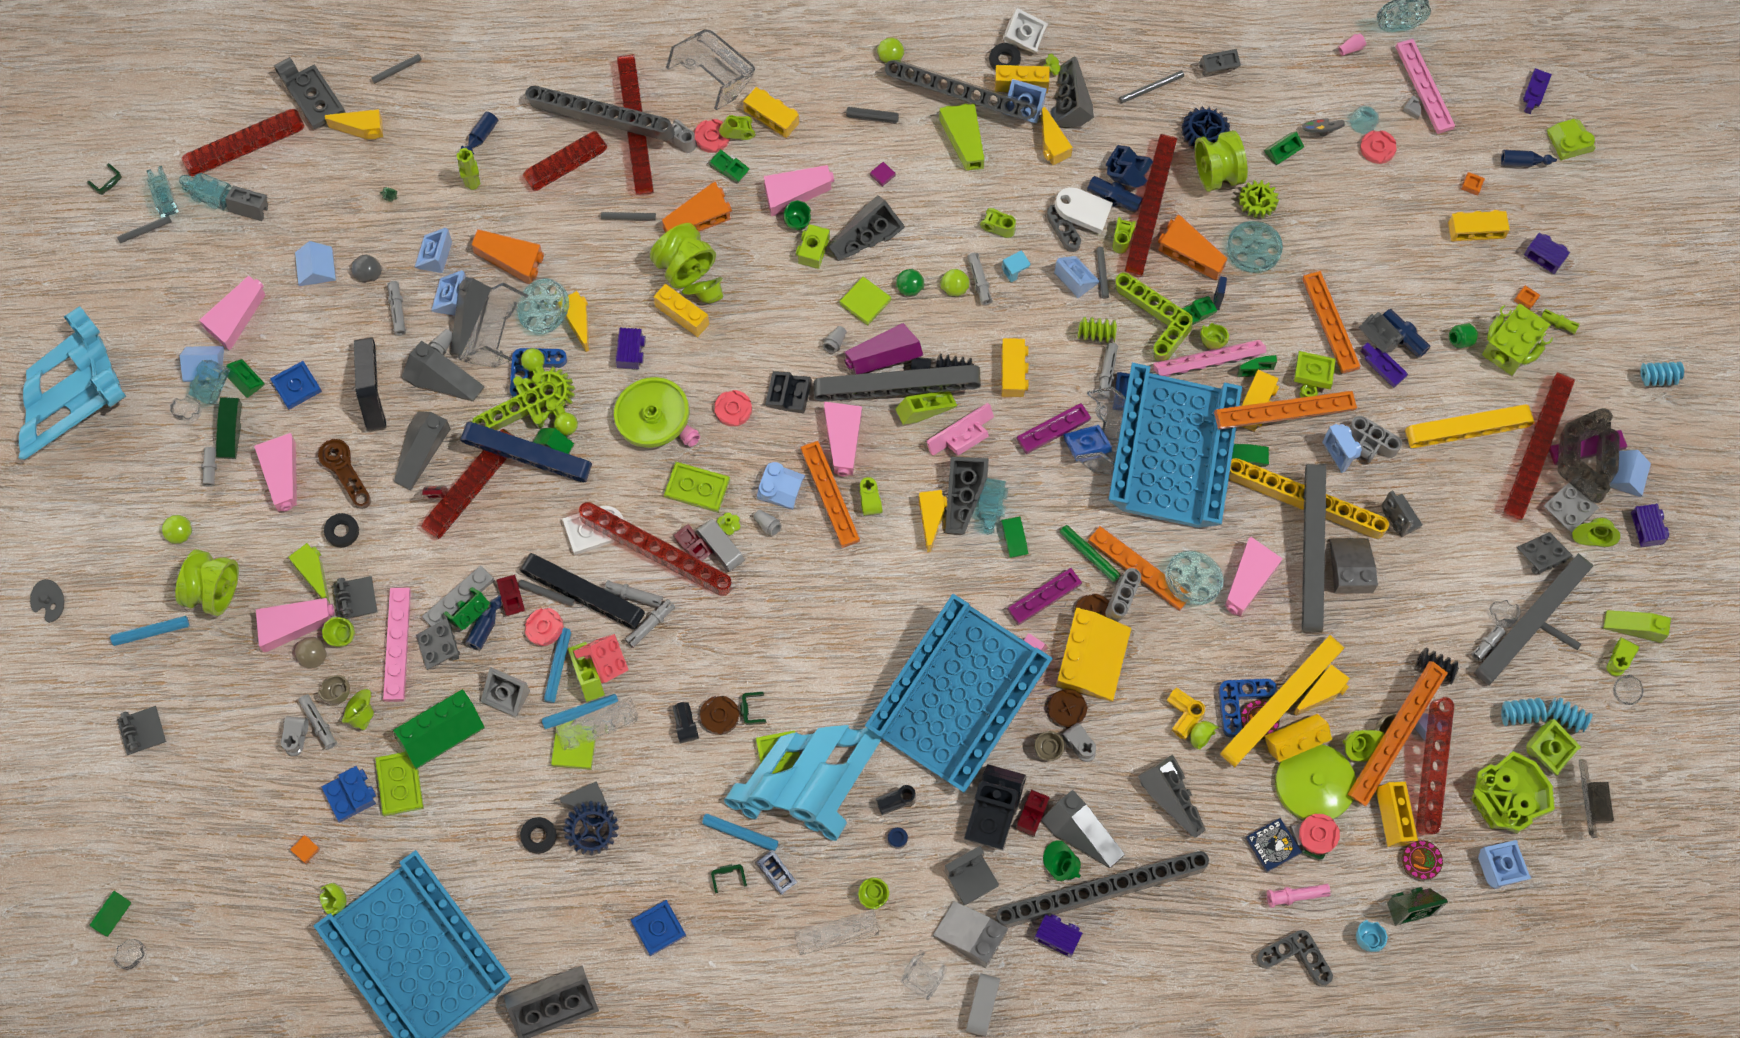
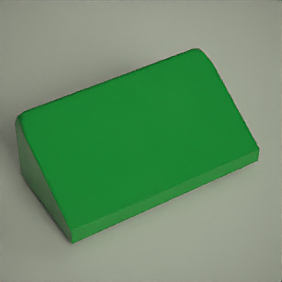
M1296 131L1287 134L1264 149V152L1275 165H1278L1305 146Z
M243 359L226 365L224 374L246 398L265 385Z
M113 891L90 923V927L108 937L131 905V901Z

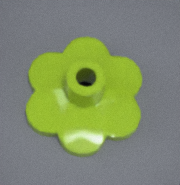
M1052 53L1048 54L1046 64L1043 66H1049V72L1056 76L1061 69L1059 60Z
M727 512L717 520L719 527L729 536L733 535L735 531L740 530V518L737 515Z

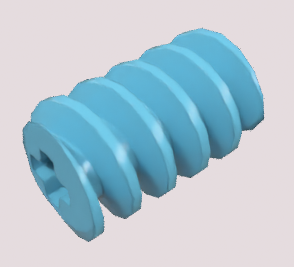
M1681 361L1676 363L1662 362L1661 364L1659 362L1654 364L1642 363L1640 369L1641 379L1645 386H1649L1650 381L1652 386H1656L1657 381L1660 386L1664 385V381H1666L1667 385H1671L1672 380L1674 385H1678L1679 380H1682L1684 377V366Z
M1555 697L1547 710V718L1554 715L1553 719L1556 721L1559 718L1561 719V726L1568 722L1569 730L1576 726L1575 733H1578L1580 730H1583L1584 733L1593 714L1589 712L1585 715L1584 709L1578 711L1577 705L1570 708L1571 702L1567 701L1563 704V698L1560 697L1556 700Z
M1528 698L1527 700H1512L1511 703L1509 701L1503 702L1501 717L1504 726L1508 725V720H1510L1512 725H1515L1516 719L1522 725L1524 719H1526L1528 724L1531 723L1532 718L1535 723H1538L1539 717L1545 722L1547 720V712L1541 698H1535L1534 700Z

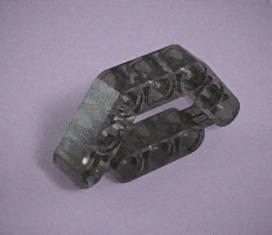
M1600 408L1568 422L1559 436L1558 473L1594 503H1600L1604 500L1610 490L1609 484L1613 481L1619 470L1620 436L1616 430L1611 429L1613 415L1606 408ZM1598 434L1595 472L1581 460V441Z

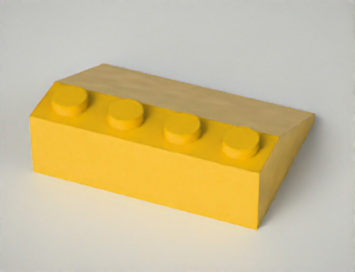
M1076 607L1056 687L1072 689L1081 694L1113 702L1131 627L1096 612Z

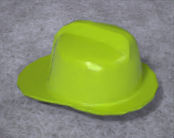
M718 277L691 284L685 287L682 293L686 295L695 294L703 303H714L723 298L720 284L723 278Z
M1599 517L1589 523L1577 526L1572 532V537L1575 542L1582 545L1610 547L1619 542L1620 532L1615 528L1612 521Z
M369 689L359 691L350 699L342 718L343 723H349L354 728L362 730L367 728L374 716V710L370 704L371 691Z
M1377 730L1352 731L1343 740L1347 756L1353 761H1369L1385 734Z

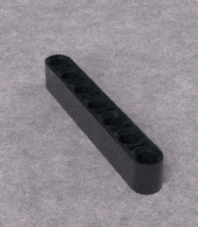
M529 553L519 569L529 578L567 597L575 599V601L630 629L636 630L645 614V611L640 607L536 554Z

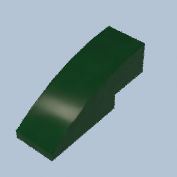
M220 397L216 433V457L219 459H236L242 425L240 423L242 403L239 398Z

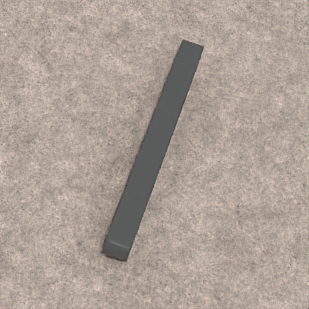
M1197 851L1006 905L998 910L996 921L1010 928L1042 919L1045 915H1056L1200 874L1207 868L1209 857L1205 852ZM1194 859H1201L1204 865L1197 866L1194 863ZM1181 864L1185 871H1177L1175 865ZM1155 870H1163L1165 877L1157 876ZM1143 875L1146 878V882L1141 883L1137 881L1136 876ZM1117 881H1125L1127 887L1120 888L1117 885ZM1105 886L1108 892L1102 894L1098 891L1097 887ZM1078 892H1086L1088 894V898L1081 899L1078 896ZM1066 897L1069 900V904H1061L1058 898ZM1046 902L1050 909L1042 910L1039 904ZM1027 908L1030 911V915L1023 916L1019 910ZM1007 913L1011 919L1005 922L1001 920L1000 915Z

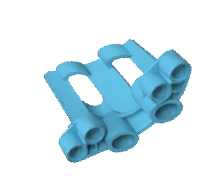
M80 306L64 316L75 332L26 370V381L23 388L26 417L25 424L19 432V459L21 460L27 459L105 404L112 407L126 397L121 390L120 382L112 368L107 350L99 336L100 331ZM70 357L77 365V370L42 394L40 386L41 376ZM63 406L70 409L71 414L37 436L36 426L38 423Z
M849 725L818 728L815 733L801 735L795 732L781 736L746 784L735 783L724 799V802L734 810H742L743 814L751 819H757L762 810H771L773 807L787 810L794 818L804 821V824L809 829L816 832L821 831L829 840L837 841L847 825L846 820L837 810L882 738L868 728L853 730L848 727ZM836 745L841 747L857 745L846 763H825ZM786 751H803L792 768L772 774Z

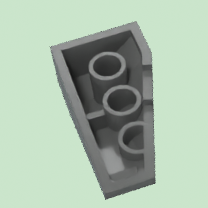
M1074 56L1062 64L1058 79V84H1060L1059 92L1055 93L1057 101L1056 106L1052 108V117L1059 127H1081L1094 118L1093 104L1078 59Z
M877 195L861 209L828 247L840 261L859 253L860 250L867 247L871 248L879 242L892 239L905 226L886 200Z
M465 277L459 286L460 290L457 296L450 352L461 356L492 289L482 282Z
M422 340L410 353L402 374L404 380L417 388H426L437 393L450 394L452 397L472 402L485 388L480 382Z
M417 412L407 429L394 479L396 484L410 491L412 490L451 430L446 419L432 412Z
M951 456L945 533L965 534L988 478V458Z
M1173 754L1138 775L1141 785L1148 794L1190 835L1196 838L1205 831L1198 809L1191 804L1190 789L1186 790L1183 783L1184 773Z
M1071 790L1058 801L1041 820L1054 836L1070 843L1074 848L1082 850L1091 858L1109 868L1125 856L1111 835L1074 790Z

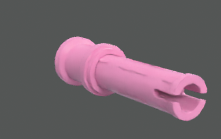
M1328 883L1298 889L1284 887L1283 890H1267V900L1270 908H1274L1275 905H1291L1293 902L1330 897L1331 892Z

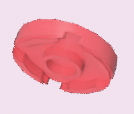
M718 119L704 120L697 125L694 135L696 144L701 150L708 153H716L720 149L723 150L727 147L730 139L724 138L719 132L723 121Z
M1373 130L1363 137L1360 150L1366 160L1376 164H1383L1394 157L1397 150L1396 141L1386 131Z
M738 390L726 391L715 402V414L722 424L739 426L750 418L752 404L745 393Z
M552 608L537 609L526 620L525 634L537 646L550 645L562 634L564 627L563 619Z
M1313 814L1301 823L1299 839L1307 851L1314 854H1326L1337 846L1340 839V830L1331 817L1324 814Z

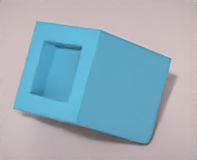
M1022 250L1003 259L1002 270L1010 282L1017 280L1018 273L1030 267V262Z

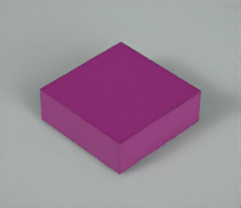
M882 162L870 172V176L883 187L896 176V173L887 164Z

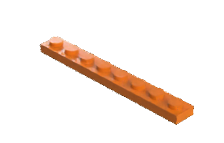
M1353 391L1216 409L1214 415L1218 430L1354 411L1357 409Z
M1429 661L1348 793L1351 798L1362 806H1367L1446 677L1447 672L1436 663Z

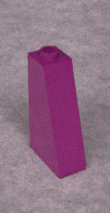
M901 323L845 351L846 360L844 361L849 370L852 369L857 375L923 356V351L918 338L904 323Z

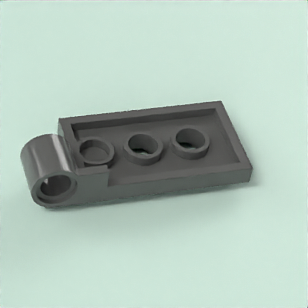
M290 57L274 65L279 77L314 130L327 123L325 115L346 113L315 64L298 72L296 65ZM311 91L317 92L314 96H308V93ZM319 104H325V107L322 109L316 108Z

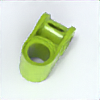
M729 115L719 128L720 134L727 139L750 140L756 135L751 125L752 118L749 116Z
M988 208L986 211L987 215L981 221L980 227L987 232L995 233L1004 238L1014 236L1016 231L1015 218L994 208Z
M1118 217L1112 248L1116 253L1123 254L1128 250L1136 221L1130 222Z
M871 477L862 479L860 482V496L863 516L883 513L876 481Z
M1620 637L1607 664L1609 674L1615 677L1621 676L1629 668L1638 652L1639 646Z

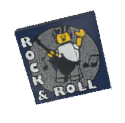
M1281 818L1245 838L1266 873L1302 853Z

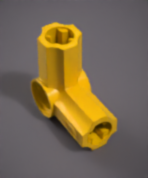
M1176 687L1168 697L1167 703L1182 712L1183 715L1174 725L1172 731L1179 738L1186 740L1194 726L1203 720L1205 706L1201 701L1194 700ZM1198 708L1201 713L1194 715L1191 710Z

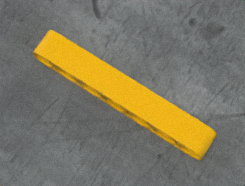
M1525 404L1414 424L1405 428L1404 431L1409 447L1420 448L1524 429L1535 424L1530 406Z

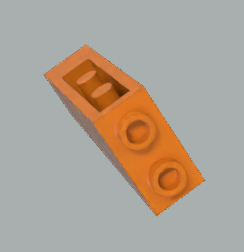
M716 182L711 183L663 218L662 224L665 233L675 226L684 223L693 224L700 232L729 221L732 209L729 202L724 200L725 194L722 187L718 188Z
M1177 215L1175 220L1171 219L1166 228L1168 231L1166 234L1162 233L1158 240L1160 244L1158 251L1217 281L1228 258L1182 216Z
M477 229L472 242L474 254L523 282L531 285L533 279L537 278V267L544 258V252H542L540 244Z

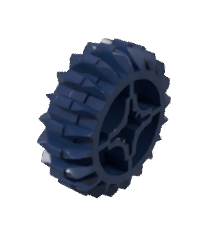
M1202 106L1200 110L1195 108L1193 112L1190 111L1182 123L1181 128L1184 142H1189V147L1194 146V150L1197 138L1206 137L1208 141L1215 143L1220 133L1230 131V123H1227V117H1223V112L1217 113V108L1214 111L1211 110L1210 106L1207 109H1204Z
M591 800L589 801V806H585L584 802L581 803L582 808L580 809L574 806L575 813H568L570 818L564 820L567 825L563 827L564 832H567L564 836L565 839L569 840V846L574 845L576 852L581 849L583 855L589 850L591 856L594 853L593 850H597L598 854L601 853L600 848L602 847L608 850L607 843H614L611 837L615 838L618 836L616 830L619 829V826L615 824L618 820L617 817L613 816L614 811H608V805H604L601 808V802L599 801L595 806ZM595 814L599 816L595 818H589L587 815ZM581 820L583 826L575 834V826ZM607 821L606 832L601 836L599 830ZM587 824L589 826L592 825V827L594 826L595 832L593 830L590 831V829L588 830ZM587 838H593L595 841H584V840L587 839Z

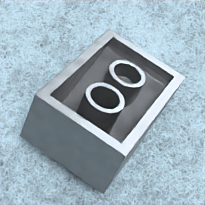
M1330 538L1334 593H1373L1378 586L1369 538Z
M954 901L933 936L986 968L1004 939L1008 928L992 918Z

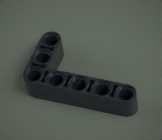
M374 338L354 340L355 388L366 430L368 432L387 428L378 394Z

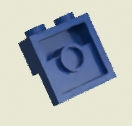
M357 766L339 774V778L321 786L339 823L376 804L374 800L376 793L372 786H367L365 780L368 777L363 768L359 770Z

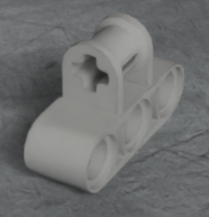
M1356 416L1349 426L1352 437L1360 442L1359 444L1362 448L1360 456L1367 459L1368 463L1372 461L1377 452L1385 457L1393 458L1398 454L1402 446V440L1397 435L1366 417ZM1355 425L1360 426L1362 429H1357ZM1372 435H1376L1379 439L1373 438ZM1388 444L1393 445L1395 449L1390 448Z

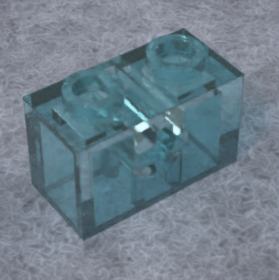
M202 360L197 366V373L190 384L188 395L205 404H216L230 369L213 360Z

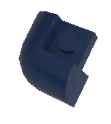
M1117 145L1106 163L1107 175L1113 181L1123 186L1138 188L1148 181L1144 175L1148 172L1153 161L1150 157L1138 156L1129 146Z

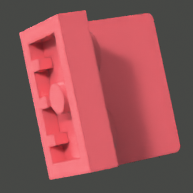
M615 634L596 639L574 651L576 658L583 656L585 659L592 658L601 683H606L628 671Z

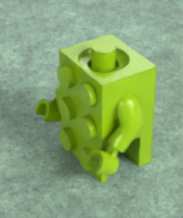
M1520 303L1513 312L1510 309L1508 314H1503L1502 312L1506 305L1500 308L1501 314L1496 316L1489 326L1487 335L1489 343L1482 353L1483 357L1511 376L1515 374L1521 365H1528L1536 361L1545 350V345L1553 341V337L1549 342H1544L1543 340L1547 334L1545 332L1551 324Z

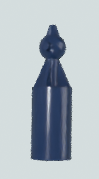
M486 111L470 132L468 145H462L461 149L467 148L474 155L473 148L484 143L498 123V118Z
M1503 149L1501 153L1502 166L1532 167L1542 162L1545 165L1557 162V159L1549 154L1542 157L1533 151Z
M500 595L490 601L491 608L482 613L477 619L465 642L469 647L478 651L482 650L495 625L496 610L500 609L502 605Z

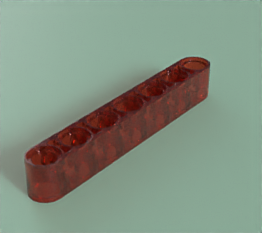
M289 109L184 154L181 159L187 173L190 176H197L298 133L304 129L305 125L296 109Z
M505 429L500 430V432L512 435ZM483 450L447 492L445 498H442L426 517L421 528L436 539H440L507 458Z
M1448 697L1434 699L1429 706L1416 829L1422 835L1436 834L1441 828L1454 715V703ZM1440 702L1444 705V711L1440 709ZM1438 722L1442 725L1441 731L1437 728ZM1436 741L1440 745L1439 751L1435 748ZM1434 761L1437 763L1438 767L1436 771L1433 768ZM1432 781H1433L1434 784H1435V790H1434V791L1431 789V786H1430V784H1431ZM1429 801H1431L1433 804L1432 810H1430L1428 807ZM1427 821H1429L1431 824V828L1429 831L1426 828Z

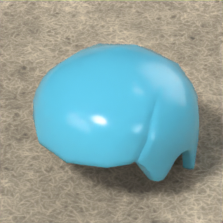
M1365 920L1358 926L1356 940L1363 950L1379 952L1386 946L1388 936L1386 930L1378 922L1373 923Z

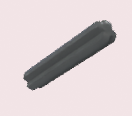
M847 107L846 116L850 118L898 123L899 113L856 107Z

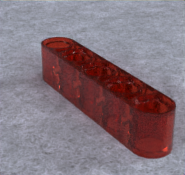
M597 131L590 132L525 170L523 177L533 191H538L602 154L607 149V144Z

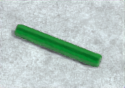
M1068 525L1062 527L1060 534L1112 582L1120 578L1121 574Z

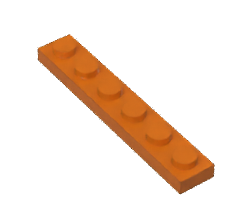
M1321 271L1303 275L1302 280L1341 373L1359 370L1361 365Z
M819 441L801 446V452L841 547L845 548L860 542L858 533Z
M1101 526L1088 539L1089 544L1125 571L1129 568L1137 569L1141 573L1140 582L1178 611H1181L1192 597L1191 593Z

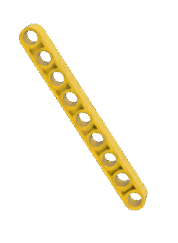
M1235 458L1231 460L1228 480L1304 510L1303 496L1305 485L1241 459ZM1231 468H1236L1239 472H1234ZM1249 475H1254L1257 479H1251ZM1266 482H1271L1274 486H1269ZM1284 489L1291 490L1292 494L1286 493ZM1326 494V505L1328 508H1326L1325 519L1374 539H1380L1384 536L1389 528V522L1385 517ZM1338 511H1343L1346 515H1341ZM1356 518L1363 519L1364 523L1359 522ZM1375 525H1379L1382 530L1376 529Z
M1329 635L1223 749L1220 755L1235 768L1345 647L1333 636Z

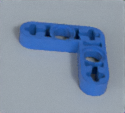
M519 348L513 352L510 379V394L512 398L517 396V388L513 382L516 372H525L523 378L529 379V371L520 365L518 358L530 348ZM535 348L540 350L545 356L543 368H552V366L561 368L566 365L567 355L562 349ZM558 355H561L560 361H556Z
M1271 679L1227 680L1222 682L1218 693L1222 730L1227 737L1234 738L1242 728L1239 700L1271 698L1277 689L1276 683ZM1256 684H1258V688H1264L1266 684L1268 685V688L1272 689H1270L1269 693L1266 692V689H1260L1258 693H1256ZM1250 685L1253 692L1251 694L1244 693L1242 686ZM1226 686H1229V689L1233 690L1231 691L1230 699L1226 700L1228 697L1227 691H1223ZM1228 704L1233 705L1235 712L1232 714L1227 713L1225 706ZM1232 718H1234L1232 721L1233 727H1237L1234 732H1231V729H1227Z

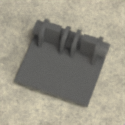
M1551 532L1517 547L1534 565L1531 568L1532 572L1538 575L1542 574L1546 569L1551 570L1552 567L1555 568L1561 563H1566L1573 556Z
M372 576L345 581V578H338L337 582L333 584L338 617L347 619L378 612Z
M448 618L416 634L426 670L449 658L452 660L459 659L460 651H458L457 642Z
M156 706L133 714L123 712L120 714L121 717L117 719L127 755L166 742Z

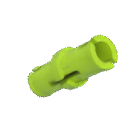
M1544 309L1541 315L1542 319L1555 325V328H1561L1573 334L1576 333L1580 325L1565 318V315H1558L1547 309Z

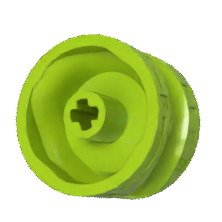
M1235 130L1220 133L1215 143L1208 141L1206 137L1196 139V166L1201 183L1207 191L1220 189L1224 180H1227L1231 186L1246 182L1248 175L1246 153L1242 140Z
M691 223L680 224L667 231L656 241L650 251V260L658 269H667L665 278L676 289L687 287L699 280L709 271L716 259V252L708 243L701 241L700 232Z
M199 549L193 550L185 559L177 578L175 589L177 604L187 608H194L198 603H201L205 613L214 616L222 615L228 608L237 587L239 577L237 561L226 557L213 560L209 552Z

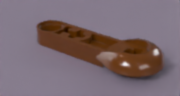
M330 439L324 442L318 450L320 463L336 473L357 508L365 509L370 506L371 497L351 465L349 446L340 439ZM334 450L335 452H337V456L334 457L331 454V451ZM350 481L355 483L358 491H354L353 487L350 486ZM360 495L367 497V501L363 504L357 503V498Z

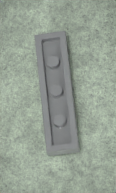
M480 565L422 616L423 619L430 626H433L446 619V616L443 614L445 611L454 616L460 610L457 606L459 601L462 600L468 603L474 597L469 590L471 587L483 592L495 581L494 578Z

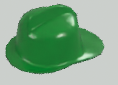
M1056 840L1051 842L1044 851L1043 862L1054 879L1064 881L1072 880L1075 877L1080 878V859L1063 841Z

